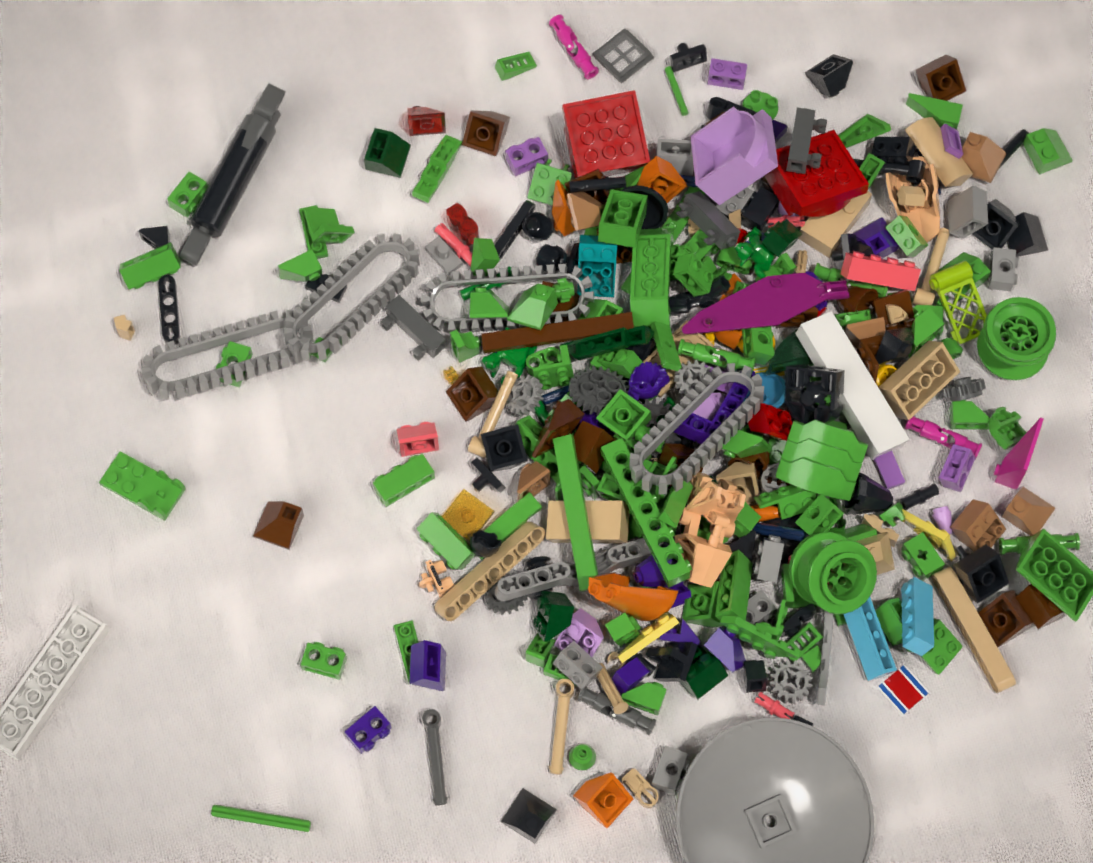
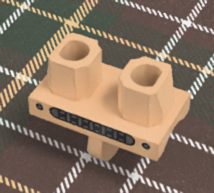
M431 560L426 561V568L430 577L427 576V573L421 574L423 580L419 583L420 588H427L428 592L434 591L432 586L434 584L441 598L445 595V592L454 587L450 576L442 580L438 576L447 571L443 560L434 563Z

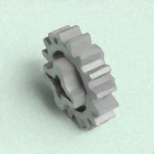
M690 360L687 361L686 365L682 363L681 369L675 373V388H680L679 394L685 393L687 397L688 392L692 388L695 390V385L699 381L702 382L706 374L711 376V367L706 368L704 367L705 362H702L700 365L697 360H695L694 364Z
M522 375L520 380L516 379L507 400L509 402L507 407L511 409V412L521 417L523 415L529 416L530 411L535 412L536 406L540 407L539 401L544 399L541 397V394L545 393L541 389L543 384L539 382L540 380L530 375L526 377Z
M787 660L786 665L779 662V669L777 667L773 668L775 674H770L769 678L774 681H771L769 686L774 687L772 694L778 693V700L783 697L784 703L791 699L792 703L795 704L796 698L803 701V695H809L808 690L812 688V684L809 682L812 681L813 677L807 676L810 670L804 671L805 664L798 666L797 660L793 664H790V661ZM781 674L783 680L778 684V676ZM788 679H789L790 681H793V680H794L795 682H794V684H792L791 682H790V683H787V680H788ZM804 680V687L800 689L799 683Z

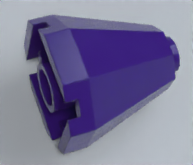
M652 555L636 566L634 579L636 583L643 587L664 586L667 588H677L683 585V582H680L672 587H668ZM676 559L668 560V563L671 565L678 562Z

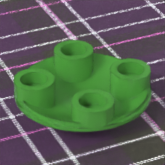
M753 90L744 99L742 104L743 107L755 112L763 109L772 117V120L778 113L777 98L759 90Z

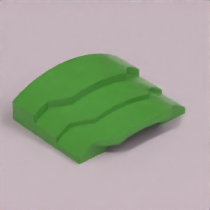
M816 419L806 424L794 420L775 477L817 494L822 493L824 496L850 501L868 444L858 441L853 431L842 429Z

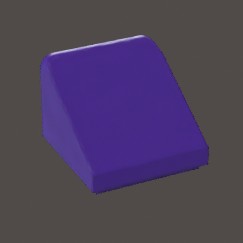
M772 120L776 143L787 132L788 126Z

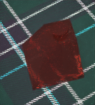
M421 106L407 108L410 136L446 133L445 112Z

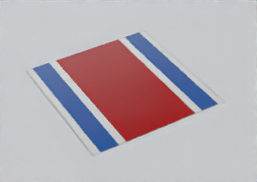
M905 664L877 687L901 715H904L930 693Z

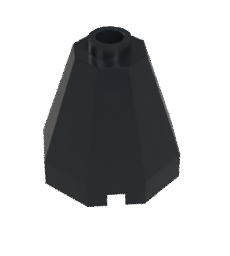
M859 473L850 501L844 500L843 506L847 508V513L854 515L886 511L892 506L893 496L890 490L867 475Z

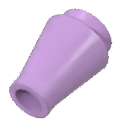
M948 506L934 509L932 516L939 530L943 529L949 535L953 534L950 528L952 525L951 510H949Z

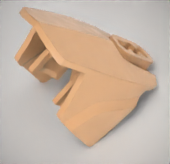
M918 156L913 157L912 160H921L926 163L923 180H921L922 183L916 186L921 187L925 193L924 206L898 204L899 198L896 194L900 187L912 186L914 183L907 181L906 176L893 175L890 172L885 173L889 198L894 204L897 215L907 216L928 243L940 232L939 186L934 164L929 165L924 157Z

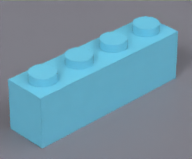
M913 577L908 582H905L901 588L902 642L904 648L923 656L934 647L933 586Z
M869 597L860 608L844 614L868 681L897 671L873 603Z

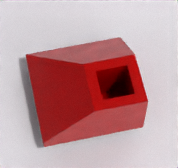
M760 403V410L755 415L753 414L752 419L748 422L751 431L783 441H787L792 427L789 412L765 403Z

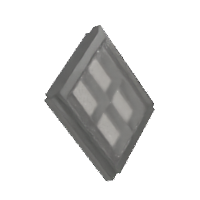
M625 28L593 53L595 59L621 83L654 58L652 53Z

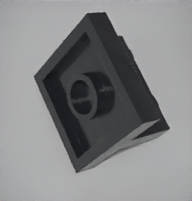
M667 642L665 648L661 646L648 648L646 656L659 663L654 678L660 682H685L698 645L693 642Z

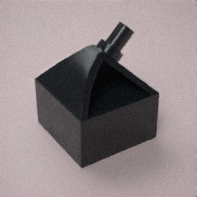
M987 544L971 554L966 553L962 546L955 549L960 557V561L954 564L959 580L969 598L977 604L1009 584L1000 554Z

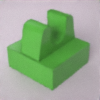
M899 502L879 515L884 522L886 521L892 527L897 525L894 517H899L901 521L905 519L902 511L903 507Z

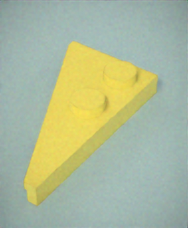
M902 509L905 515V519L902 522L906 520L916 526L913 531L918 535L923 532L935 549L941 547L946 551L947 559L952 562L956 557V553L949 533L943 529L939 530L931 522H925Z
M665 612L650 626L644 628L641 634L617 657L622 663L676 626L679 623L678 620L669 612Z

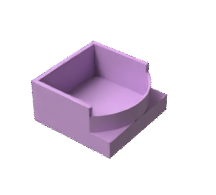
M732 107L691 135L696 186L718 205H721L778 167L772 117L763 109L752 116L748 112L738 111L735 107Z

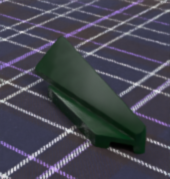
M645 325L631 329L623 327L560 344V346L567 345L571 356L577 360H583L628 348L629 346L648 344L654 335V331Z

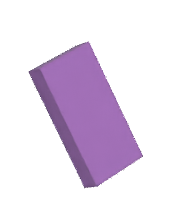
M944 124L940 128L945 151L960 159L963 156L959 131Z
M892 450L874 459L886 489L905 484Z

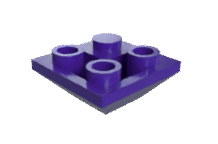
M883 217L853 233L856 235L857 241L870 246L873 254L881 256V259L900 249V246L885 228L888 224Z

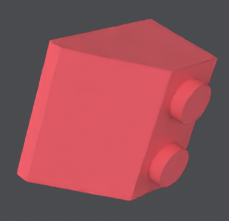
M422 422L416 426L404 425L397 429L401 457L439 450L435 422Z

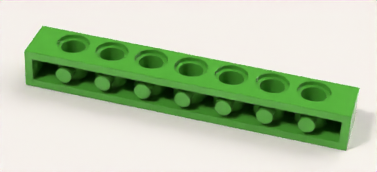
M620 438L602 446L601 454L668 587H672L689 579L692 567L688 559L684 560L682 556L683 549L680 543H675L673 539L675 534L670 525L667 526L665 522L658 519L662 509H658L656 505L658 501L654 492L650 493L642 490V480L634 483L633 480L628 481L625 479L627 476H631L630 453L633 452L629 443L625 444L623 438ZM620 459H624L627 461L624 464L617 463V461ZM636 492L643 493V496L635 497L634 494ZM644 509L652 510L649 514H644L642 511ZM654 525L660 527L657 531H653L650 528ZM667 542L669 546L662 548L659 544ZM676 559L678 562L671 565L668 563V560Z

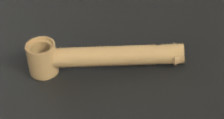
M940 228L922 287L917 288L912 304H933L936 293L932 292L933 289L930 287L929 280L932 274L938 272L950 235L949 230L946 228Z
M507 371L479 437L474 436L472 438L468 452L485 459L487 458L481 434L494 431L518 374Z
M561 679L556 685L558 704L551 766H549L551 774L560 775L564 770L563 758L570 699L574 695V684L569 679ZM564 685L571 688L567 694L560 692V688Z

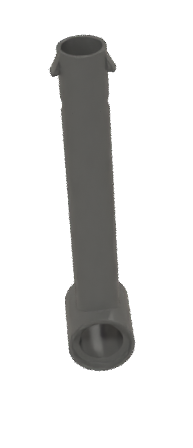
M429 709L424 712L422 720L427 729L434 789V799L432 800L436 806L447 804L448 800L445 791L439 735L441 717L438 711ZM429 716L437 717V722L434 724H428L426 720Z

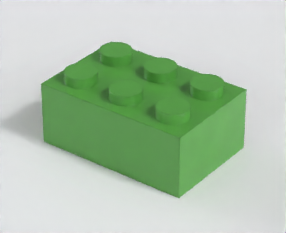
M611 189L599 223L598 241L635 248L646 215L648 195Z

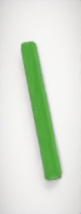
M213 805L211 815L214 817L309 832L311 828V821L220 805Z

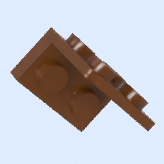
M908 290L873 300L876 318L884 317L885 331L912 327L915 318ZM894 304L901 307L908 314L909 319L893 324L889 323L885 305Z
M882 335L860 339L859 348H857L859 357L875 383L879 364L875 357L883 339Z

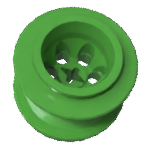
M1014 297L1000 302L988 313L984 326L978 336L977 349L982 363L993 374L1007 380H1023L1037 374L1045 365L1056 341L1054 319L1042 304L1029 298Z
M818 532L806 537L795 548L789 564V576L794 589L805 601L818 605L829 613L846 614L860 608L871 596L877 580V568L873 555L863 544L848 540L845 536L838 533Z

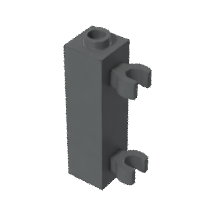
M797 107L786 171L805 174L806 165L820 168L822 154H808L812 130L821 134H825L827 120L814 119L816 110Z
M700 191L686 194L683 203L679 204L681 211H677L676 214L680 218L688 216L708 236V238L703 239L707 245L715 243L721 250L735 246L740 230Z
M400 295L391 302L388 301V305L385 307L388 316L381 321L382 327L388 331L396 323L419 345L412 351L414 358L419 361L425 353L434 358L447 347L446 339Z

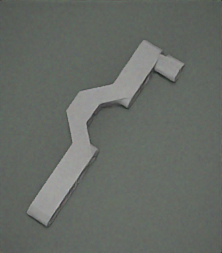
M644 538L613 546L597 555L595 560L598 575L643 562L652 554ZM629 550L634 551L636 555H631ZM557 562L504 577L499 580L495 588V596L501 601H508L560 585L577 587L579 584L575 564ZM538 576L544 577L546 581H540ZM520 581H523V582H525L528 586H527V587L521 586L519 582H520Z

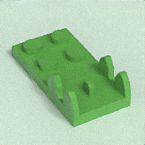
M121 451L99 481L101 486L164 521L186 490L184 484L177 478L172 480L164 471L159 470L157 472Z

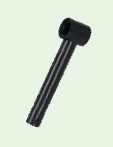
M853 159L860 168L864 160ZM915 159L910 160L909 165L885 162L879 173L890 172L893 175L906 176V180L911 183H922L921 180H923L926 163Z

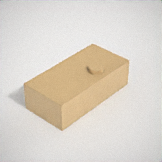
M867 191L866 194L852 198L843 209L836 213L821 217H809L805 225L800 229L802 236L799 240L830 258L832 252L842 242L841 234H846L851 230L870 204L872 193Z
M929 340L878 388L895 416L900 419L910 420L957 376L960 370L943 342Z
M548 501L546 539L553 543H571L564 501ZM585 501L592 543L624 544L628 542L630 510L624 501Z

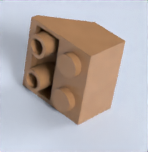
M975 499L968 504L950 526L958 540L972 551H976L985 544L992 548L1006 531L1005 526L990 504Z

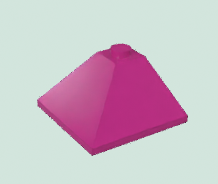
M1040 417L1005 456L1001 465H996L993 474L996 475L995 483L1015 490L1018 489L1028 469L1044 418Z

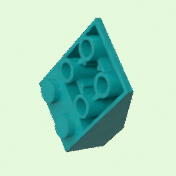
M580 235L578 268L582 269L583 274L578 279L582 281L589 276L593 286L584 289L585 292L594 291L596 297H614L617 245L599 242L598 236ZM577 284V294L581 296L582 291Z

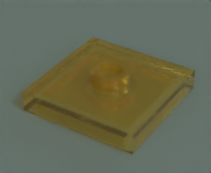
M463 489L442 517L461 536L470 542V536L477 530H481L495 512Z

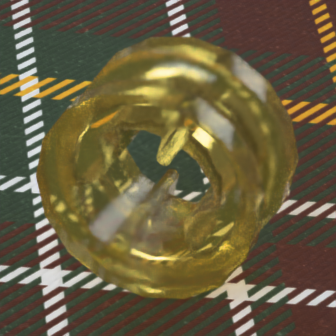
M449 366L448 370H442L450 385L459 378L452 366Z

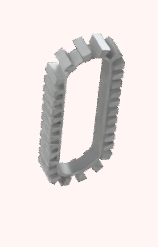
M395 233L393 234V241L388 242L385 241V234L378 235V245L376 246L370 240L364 244L365 250L361 247L356 252L357 257L353 254L349 258V264L345 262L341 266V271L337 269L333 273V278L330 276L325 280L326 287L321 284L317 288L318 294L313 291L309 295V300L306 298L301 303L302 309L297 306L293 310L294 318L290 315L287 316L285 320L286 328H283L285 343L286 345L288 344L289 351L295 356L301 349L302 360L310 361L311 353H318L319 361L327 359L326 349L328 348L336 354L340 350V344L342 346L347 344L348 337L352 339L356 335V329L360 331L364 327V322L368 324L372 320V315L375 317L380 312L379 307L383 309L388 305L387 299L391 302L395 298V292L399 294L403 290V285L407 287L411 283L410 276L416 278L419 273L418 266H420L418 249L415 250L414 242L408 238L402 245L401 235ZM394 251L405 256L407 259L405 265L325 340L317 343H308L297 336L298 330L379 254Z
M553 264L546 265L548 274H543L544 268L542 265L534 266L536 275H531V266H524L525 276H520L519 267H511L513 277H508L507 268H499L501 277L496 278L497 272L495 269H487L489 278H484L485 272L483 269L475 270L477 279H473L471 270L464 271L466 280H461L460 271H452L454 281H448L447 275L444 272L438 274L442 283L437 287L431 281L426 284L425 287L432 294L431 297L422 295L421 303L423 306H431V309L423 311L428 321L435 316L437 317L432 324L434 328L442 331L444 323L449 324L448 331L450 333L457 330L456 324H460V331L465 333L469 332L468 323H472L473 332H480L479 322H484L483 328L485 331H493L492 321H496L495 327L497 330H505L503 321H507V317L444 318L435 310V299L438 293L446 287L562 278L575 281L582 291L581 300L578 305L568 311L552 312L545 324H551L550 318L555 317V323L563 322L562 317L569 316V321L577 320L574 314L579 310L586 317L590 313V308L585 306L584 302L594 303L595 294L594 291L585 292L584 290L593 286L589 276L582 281L578 279L583 274L582 269L574 266L572 274L567 273L566 264H558L560 273L555 274L556 268ZM508 321L507 327L509 329H517L514 322ZM519 324L520 328L528 327V326H524V325Z
M276 310L270 312L271 321L268 322L266 314L258 316L260 324L257 325L255 317L247 319V328H244L243 320L235 322L237 331H233L232 324L224 326L225 334L221 335V329L218 327L212 329L213 338H210L209 330L201 332L202 341H198L197 334L190 335L191 344L187 345L185 337L178 339V348H175L174 340L166 342L168 351L165 352L158 345L153 348L155 359L146 354L143 359L144 367H141L144 384H147L148 391L154 395L159 390L161 399L169 400L170 391H176L178 399L186 397L185 388H188L189 395L191 396L198 394L196 385L199 384L201 392L209 390V381H212L213 389L221 387L219 378H223L224 384L228 385L232 384L231 375L235 374L236 382L244 380L243 371H247L248 379L255 377L254 368L258 367L259 375L267 373V364H270L271 372L279 370L277 361L280 360L282 368L290 366V357H293L296 364L303 361L301 349L295 356L289 351V348L177 381H164L155 375L158 367L167 361L225 345L229 341L235 342L279 328H286V318H278V311ZM286 310V318L288 315L294 318L293 311ZM307 321L298 330L301 340L312 343L314 342L311 325L308 326Z
M728 363L727 372L723 374L719 366L713 368L711 376L706 374L702 382L699 381L695 385V390L692 388L688 392L687 397L684 396L680 400V405L677 403L672 408V412L669 411L665 415V420L662 418L657 423V427L654 426L649 434H645L642 437V443L638 441L634 445V453H630L631 478L634 483L642 480V490L650 492L652 484L658 485L659 494H667V485L672 484L675 491L682 489L683 480L688 483L692 479V474L696 475L700 471V466L703 468L708 463V459L711 460L715 456V451L718 453L723 448V444L726 445L730 441V436L733 438L738 433V429L741 430L745 426V421L748 423L752 419L753 414L755 415L760 410V403H763L764 386H762L761 376L756 374L751 377L752 368L744 365L742 373L735 372V363ZM727 382H738L750 390V396L674 472L668 475H655L645 469L643 466L644 460L720 385Z

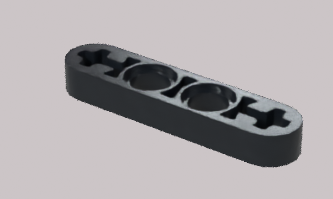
M529 200L523 203L494 245L500 260L522 230L524 218L535 210L536 205Z
M164 275L159 279L158 283L162 336L165 343L174 340V344H177L178 339L181 337L177 285L172 276ZM167 281L170 282V284H169V290H170V292H167L166 287H165ZM166 298H173L174 302L171 305H165L164 300ZM167 315L175 316L173 322H166L165 318ZM169 328H172V330H173V333H174L173 339H169V336H170V330H169Z

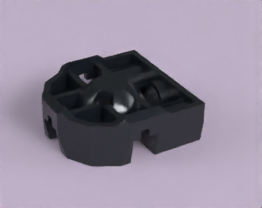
M802 364L786 366L784 403L790 415L796 421L804 424L815 419L828 424L838 419L843 410V404H839L837 399H839L840 394L844 393L845 370ZM810 376L822 377L821 380L810 382ZM792 390L801 391L800 398L791 399L790 392ZM827 395H831V403H826L827 401L824 400ZM815 403L819 404L817 408H815Z

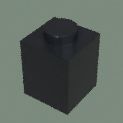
M764 660L744 661L743 675L746 693L766 691L767 676Z

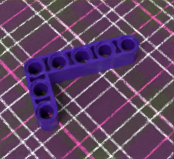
M753 371L751 377H753V376L756 375V373H755L754 371ZM734 382L713 421L692 413L673 432L702 444L750 396V390L745 385Z

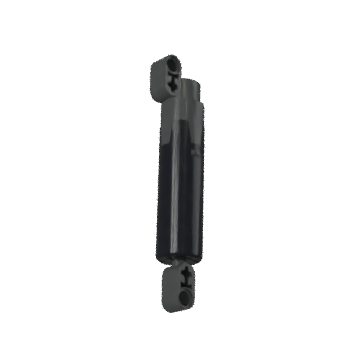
M268 83L251 114H247L244 117L190 218V223L194 228L184 244L179 258L197 266L211 237H220L276 133L275 126L281 116L278 108L286 91Z

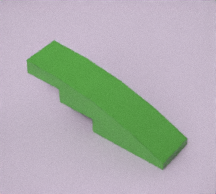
M445 135L431 155L429 164L422 172L420 181L412 191L413 197L429 203L453 163L462 145V141Z
M529 492L495 520L484 532L495 533L498 540H502L503 543L526 523L528 519L539 512L542 506Z

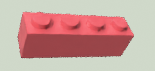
M853 251V254L846 252L840 273L846 279L915 291L921 269L916 267L914 262L905 260L904 263L898 262L899 260L891 257L885 260L881 259V256L874 254L868 257L858 251Z

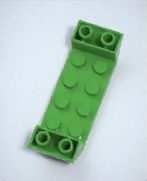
M674 228L641 229L636 247H633L630 308L634 328L642 325L651 328L654 321L670 326L669 285L671 245H674Z

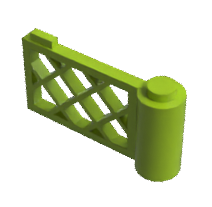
M962 261L930 276L929 280L930 287L938 292L952 328L950 332L952 340H956L959 345L978 337L980 330L974 328L978 319L985 322L987 317L972 278V268L967 261ZM969 284L971 288L969 297L961 294L963 286ZM948 292L956 294L953 304L947 302L944 294ZM959 296L967 299L964 309L956 306ZM971 301L977 304L976 314L968 311ZM954 309L963 312L959 321L953 318ZM966 314L974 317L971 326L963 323ZM961 326L970 329L967 337L961 339L959 333Z

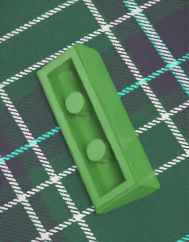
M683 480V488L675 491L673 486L671 487L659 515V520L674 528L677 527L693 488L690 482L686 483Z

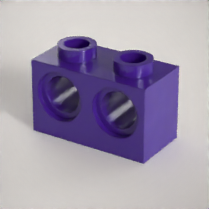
M374 706L345 730L344 733L347 739L362 754L364 751L369 752L375 746V742L378 739L387 737L392 727L386 717ZM375 721L382 722V726L378 729L373 728L372 724ZM360 734L367 736L363 742L357 741L356 738Z

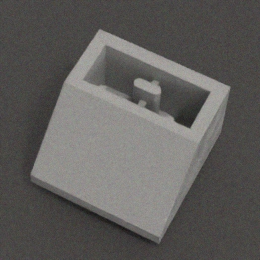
M658 138L657 156L670 162L680 175L693 176L691 140Z

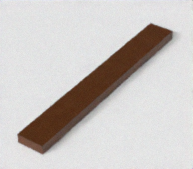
M632 312L545 324L541 330L524 327L482 333V346L484 353L574 341L623 327L631 329L634 328Z

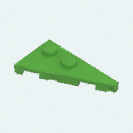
M866 114L838 136L847 148L889 132L891 127L890 124L870 114Z

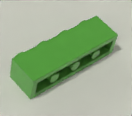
M740 550L732 552V555L721 571L715 616L720 621L722 616H738L746 621L753 563Z

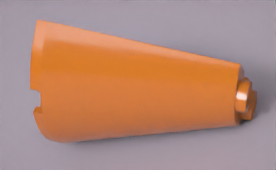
M616 572L589 577L588 591L591 595L622 613L626 612L629 617L633 616L634 619L640 621H652L660 618L662 614L670 610L678 594V590L664 586H658L657 589L630 587V576Z

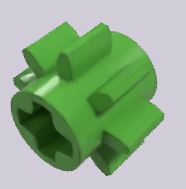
M566 278L557 279L556 284L552 286L555 288L556 296L561 303L570 301L569 298L574 296L573 283L568 282Z

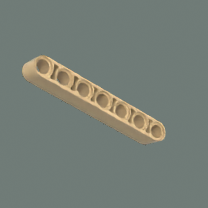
M533 522L524 523L501 544L495 554L486 557L441 597L435 604V612L447 621H453L458 618L544 540L546 536L545 530Z
M949 566L932 574L934 585L994 691L999 693L1016 685L1011 670L952 567Z

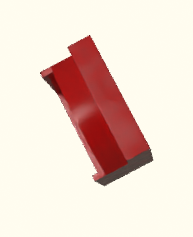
M635 90L562 105L565 121L564 133L574 179L597 169L604 176L632 172L650 162Z
M835 130L811 137L808 154H822L820 168L806 165L805 174L786 171L790 144L776 149L778 167L764 175L788 216H792L794 213L800 217H821L836 213L843 209L852 198L866 194L869 187L868 181Z

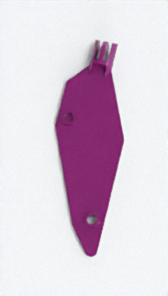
M806 273L767 276L699 311L682 327V333L688 335L778 326L824 301L848 299L846 280L821 282Z

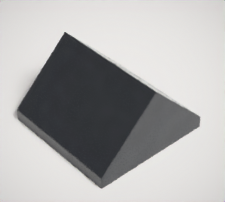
M1026 212L1015 216L1019 226L1011 235L1007 244L1009 249L1016 250V257L1048 251L1038 216Z
M518 424L481 434L490 471L508 470L528 462Z

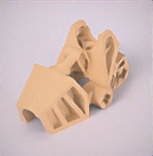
M698 472L692 476L690 483L693 488L688 498L687 506L684 508L678 522L685 525L683 534L675 535V543H680L683 549L682 556L684 560L688 559L692 567L690 578L687 580L711 588L732 555L730 546L723 544L724 537H732L735 531L734 522L744 507L746 495L743 491L738 490V486L731 481L721 479L717 484L712 482V478L707 474ZM701 515H704L710 522L709 530L711 534L709 540L697 536Z

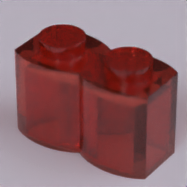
M455 203L446 209L449 227L458 233V237L464 245L470 246L473 244L474 238H479L476 222L467 216L465 208L459 203Z

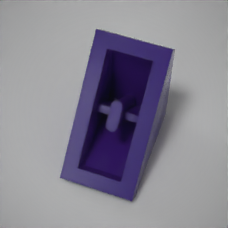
M636 657L617 670L612 677V681L622 696L623 693L632 690L650 671Z

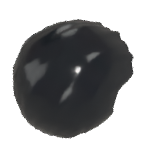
M534 212L524 218L522 229L530 239L543 241L552 235L554 222L543 213Z
M545 244L537 254L536 266L542 265L544 271L548 273L546 265L554 264L556 268L555 273L560 272L558 264H567V254L557 245Z
M480 529L470 536L471 549L479 557L492 556L499 550L502 544V540H498L495 533H487Z

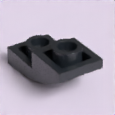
M814 604L803 607L791 616L784 624L781 637L796 635L801 627L800 621L804 623L813 618L816 611Z

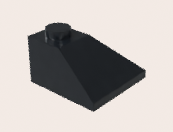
M833 54L806 71L805 74L821 94L834 97L846 87L853 61Z
M994 199L987 204L988 224L972 233V235L992 250L994 247L1003 248L1019 226V222L1012 211L1000 201Z
M908 327L885 331L875 357L879 365L897 363L908 357L914 342L912 329Z
M522 788L501 820V823L535 844L557 809Z

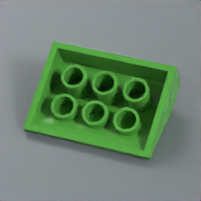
M1044 528L1030 537L1021 552L1015 570L1076 622L1093 596V571Z

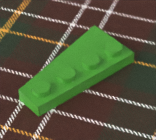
M722 616L720 623L727 627V631L737 634L740 640L752 644V648L762 651L767 658H799L801 650L787 648L788 643L782 640L771 639V634L756 630L757 627L738 616Z

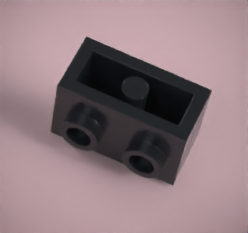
M875 137L871 154L887 163L909 165V161L913 159L915 145L911 137Z
M760 187L758 192L754 191L749 200L750 204L748 206L745 205L742 209L741 224L750 229L756 227L762 231L768 219L777 209L779 199L775 194Z

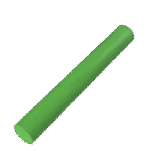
M668 66L665 68L666 75L681 114L686 116L689 114L672 67Z

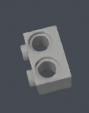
M763 590L748 599L746 617L751 619L750 623L753 625L760 622L768 623L775 617L776 607ZM762 605L766 607L767 611L760 612L757 610V606Z
M575 641L564 648L553 662L581 690L594 681L603 668Z

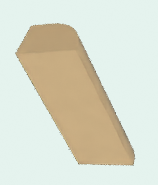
M933 117L922 118L905 129L929 165L934 164L937 176L945 187L961 186L973 175L962 157L958 159L945 151L941 128Z

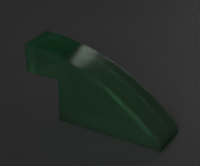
M797 330L787 336L776 348L774 356L768 362L765 371L766 376L786 371V366L813 364L795 334Z

